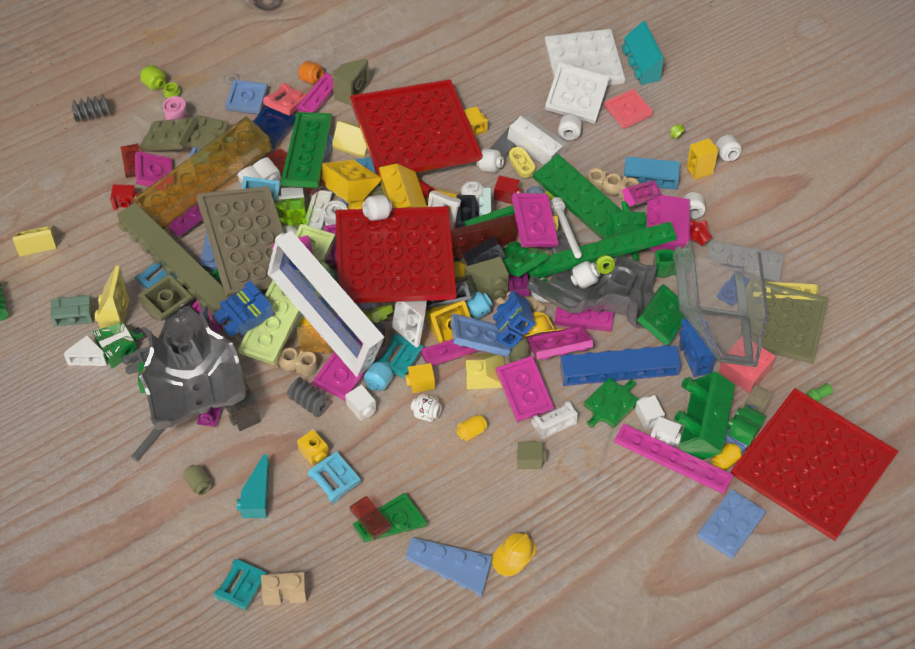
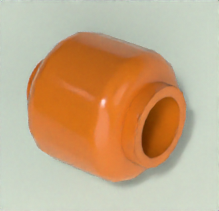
M312 61L303 62L298 69L299 79L304 83L316 85L324 75L321 64Z

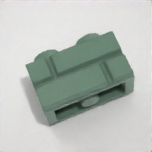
M77 295L71 298L61 296L57 299H51L50 317L54 327L93 323V305L90 296Z

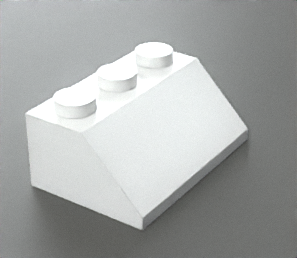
M520 116L509 127L507 139L515 143L516 146L525 149L531 157L543 165L557 154L562 156L571 146L530 116Z

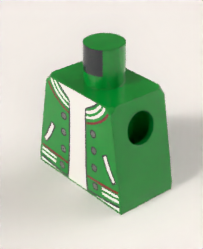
M118 323L93 332L96 343L104 352L111 369L122 363V358L125 355L136 352L135 341L144 337L139 327L128 331L124 323Z

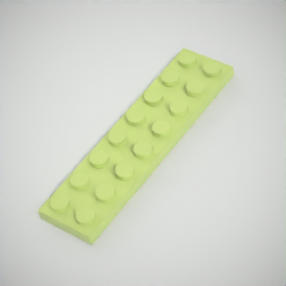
M300 224L295 234L297 237L308 235L314 257L324 262L336 240L335 234ZM304 275L297 277L309 291L311 286L309 280ZM272 280L264 297L271 303L275 315L247 331L238 348L239 354L275 365L300 311Z

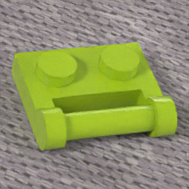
M391 304L362 310L372 323H379V321L386 319L388 314L394 312ZM344 322L343 325L345 329H350L348 325Z

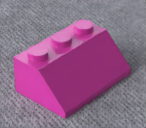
M662 195L647 201V228L671 221L677 239L649 247L654 253L662 249L674 251L690 245L689 199Z

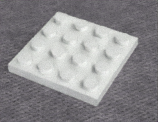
M611 29L545 36L544 42L553 77H555L560 62L609 76L607 85L625 83V76Z

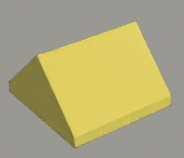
M338 121L332 148L365 158L368 150L359 125L349 121Z
M52 225L16 232L13 236L19 256L56 249Z

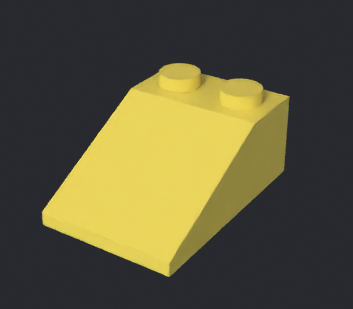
M115 266L103 288V293L99 295L100 306L99 310L95 312V321H98L100 329L125 322L130 298L120 266Z

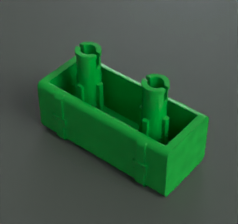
M715 371L694 380L690 377L685 378L682 381L681 387L690 392L687 411L684 413V411L680 410L674 416V421L683 426L679 449L698 459L705 460L722 453L726 440L725 435L731 405L734 400L735 384Z

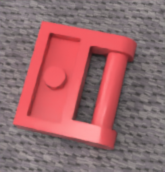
M283 83L274 93L265 96L263 102L270 108L291 115L297 110V106L306 97V94L290 88L287 83ZM282 94L285 95L279 101H276V99L279 98Z

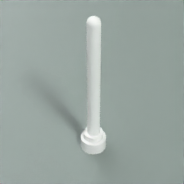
M553 198L550 201L551 211L557 214L574 256L580 258L582 253L564 213L565 204L561 198Z

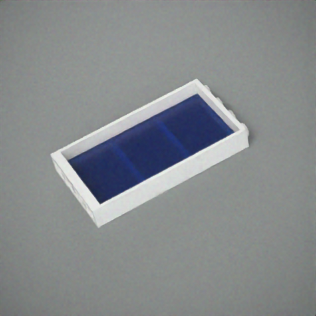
M291 230L286 234L281 233L275 239L267 274L353 374L358 377L373 364L384 336Z

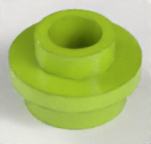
M174 82L167 83L163 89V94L166 98L179 96L181 93L180 87Z
M674 125L670 130V137L675 140L679 139L686 131L684 125Z
M608 255L600 256L596 261V268L602 274L610 273L615 267L613 258ZM605 263H609L607 267H603Z

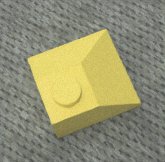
M494 353L465 355L467 389L502 388L495 370L497 367L504 365V357Z

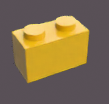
M710 138L690 145L686 169L694 180L714 173L718 148L712 143Z

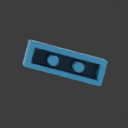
M626 157L624 176L635 178L639 184L654 180L658 188L677 190L680 162Z

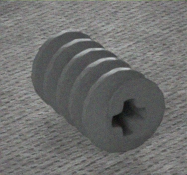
M101 94L100 100H98L96 95L93 101L87 97L86 103H84L82 98L79 104L73 100L72 109L76 122L77 117L81 121H84V116L90 120L91 114L95 118H98V113L104 117L105 111H107L109 116L111 115L107 98L103 94Z
M301 376L295 379L287 391L289 399L301 405L302 408L307 409L309 413H313L315 417L323 415L330 405V400H326L327 394H321L320 389L315 390L314 385L309 386L307 380L303 382Z

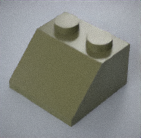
M367 59L344 63L337 70H334L332 80L335 100L351 106L350 96L364 92L370 84Z
M501 257L465 267V276H472L476 292L486 293L491 301L499 297L504 298L506 293H508L509 274Z
M170 274L139 294L143 309L155 320H163L193 299Z

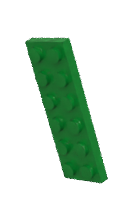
M297 112L281 179L282 186L318 188L332 123V113Z
M557 154L533 174V179L552 196L561 198L565 207L599 238L605 240L614 237L610 215L612 213H622L623 210L562 156Z

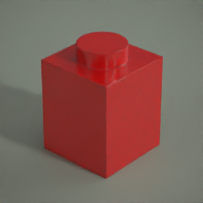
M499 175L494 187V200L513 204L511 196L514 193H522L520 180Z

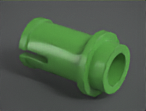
M825 383L816 389H810L807 395L820 402L821 399L832 395L833 389L830 384Z

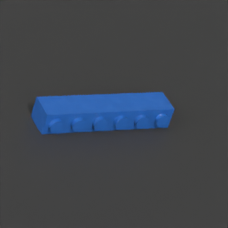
M677 345L624 349L621 351L608 350L599 353L587 352L578 355L567 354L561 356L560 360L563 386L602 383L608 378L614 381L677 376L681 367Z

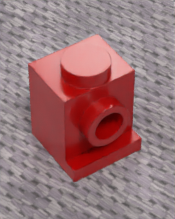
M113 184L110 196L113 210H117V207L127 208L133 203H139L140 196L139 192H136L135 185Z

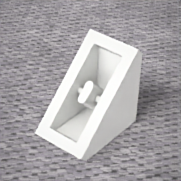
M85 336L64 353L68 365L107 366L104 352L88 336Z

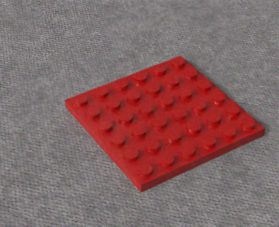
M451 79L350 96L352 109L375 172L379 177V167L399 164L416 173L477 162L483 158Z
M448 206L392 208L388 218L376 221L369 220L364 215L363 209L335 210L338 284L354 303L456 299Z
M794 388L731 469L730 474L836 541L899 451Z

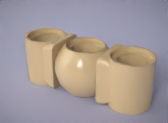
M592 168L588 172V180L601 192L603 190L609 196L619 194V198L624 199L621 190L639 184L635 178L624 176L622 179L616 173L607 175V171H602L599 168Z
M292 347L282 349L275 365L264 362L268 367H276L278 369L281 367L283 370L291 372L296 370L298 374L302 373L308 377L316 374L318 369L314 353L302 350L299 352Z

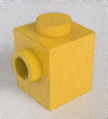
M431 363L408 367V375H405L406 386L411 387L412 393L435 390V379Z
M311 430L297 440L298 450L312 466L329 456L328 445L314 430Z

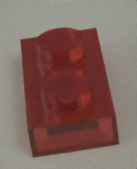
M138 143L121 146L126 178L135 177V154L137 151H140Z
M367 496L350 506L352 514L374 540L391 529L390 523Z

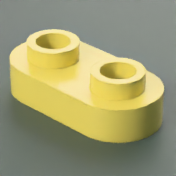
M514 147L509 151V161L517 174L523 178L533 176L535 164L526 150L521 147Z

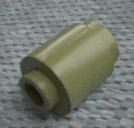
M523 337L513 348H510L511 351L508 358L510 363L529 356L530 345L526 338Z
M190 465L186 468L183 477L194 493L204 495L212 488L210 478L200 465Z

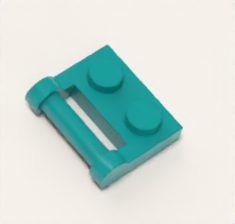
M394 334L391 338V343L376 362L387 363L394 375L405 379V375H408V367L414 366L424 346L419 345V347H415L406 338ZM401 345L392 362H387L397 346Z
M234 559L231 564L232 568L220 588L215 590L213 596L220 601H225L247 611L261 587V575H267V573L238 559ZM243 571L231 593H227L238 572Z

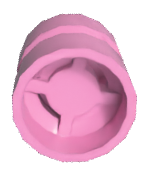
M172 96L164 101L163 111L166 120L189 118L184 99Z

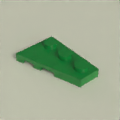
M405 492L352 523L353 528L364 543L427 527L426 520Z

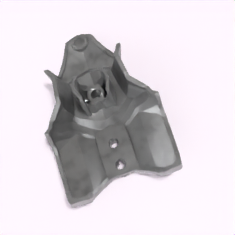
M557 231L559 244L556 247H550L552 254L571 249L565 233ZM620 255L613 257L615 267L610 273H600L598 282L585 289L573 284L571 280V275H573L572 269L553 274L548 282L540 281L538 277L532 276L527 288L569 313H581L588 310L600 313L602 309L626 315L627 321L635 328H645L637 319L654 296L652 288L656 266L645 265ZM605 263L603 267H607L609 263Z
M190 306L180 307L166 317L158 338L152 331L143 328L149 339L150 352L143 371L138 375L147 394L151 421L157 430L173 427L193 416L196 412L199 414L206 413L211 407L232 406L246 397L244 378L237 351L232 341H227L226 338L210 330L211 322L206 306L202 307L200 315Z

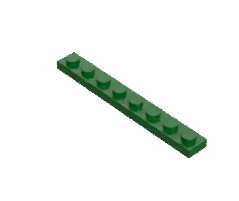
M671 221L579 246L582 253L580 258L574 256L572 249L547 255L548 259L528 272L530 278L532 276L538 278L573 269V267L585 261L595 263L603 255L613 258L677 240Z

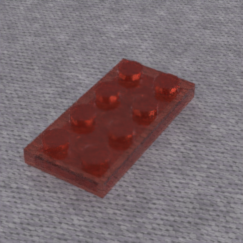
M515 214L450 230L453 258L462 257L463 252L466 253V250L469 251V249L476 247V245L486 241V239L489 240V237L492 238V235L497 238L501 246L516 241L518 226Z

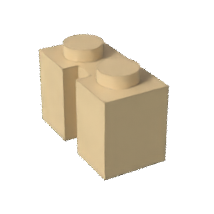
M304 572L261 575L264 606L281 604V599H289V603L307 602Z

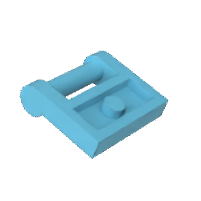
M337 451L308 471V476L320 485L328 495L331 503H336L341 496L361 483V479ZM325 471L339 488L334 490L320 473Z

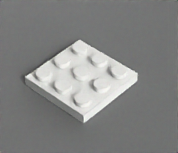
M559 62L545 110L561 115L573 114L582 121L595 124L609 76Z

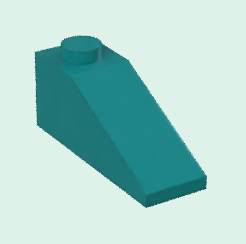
M263 454L242 488L241 498L237 499V511L241 512L242 519L267 518L270 465L268 454Z

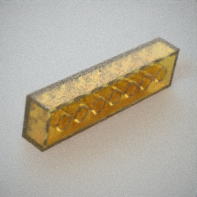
M246 116L132 199V202L136 203L165 230L175 218L181 217L189 208L198 204L196 197L199 193L216 192L235 178L241 170L251 166L272 150L270 139Z

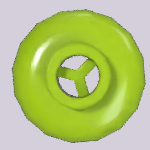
M149 65L142 69L140 79L145 86L152 91H156L165 86L166 73L156 65Z

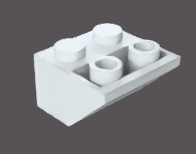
M427 301L396 302L392 328L415 347H419Z

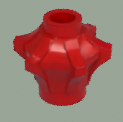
M693 219L690 221V240L703 246L712 238L707 227V221H695Z

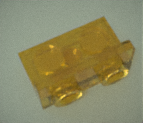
M312 325L297 326L299 344L297 350L299 352L302 350L312 353L322 352V354L333 353L334 350Z

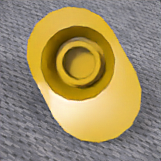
M534 312L532 314L536 324L523 337L539 332L557 331L565 328H554L546 314Z
M513 533L509 535L492 556L493 568L503 576L516 575L536 554L534 541L526 533Z

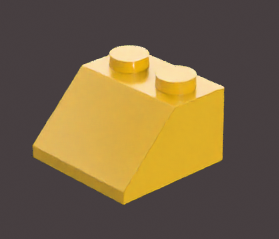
M465 301L425 310L427 324L437 343L453 339L451 327L453 313L470 317Z

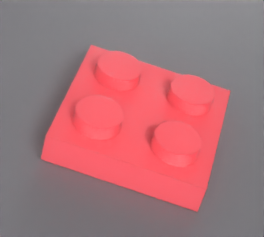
M634 88L604 102L606 110L623 130L653 116V110Z

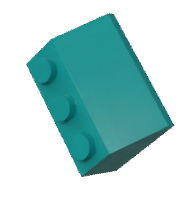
M642 21L624 37L622 52L627 56L628 64L634 70L635 79H638L641 85L660 81L664 57L646 21Z

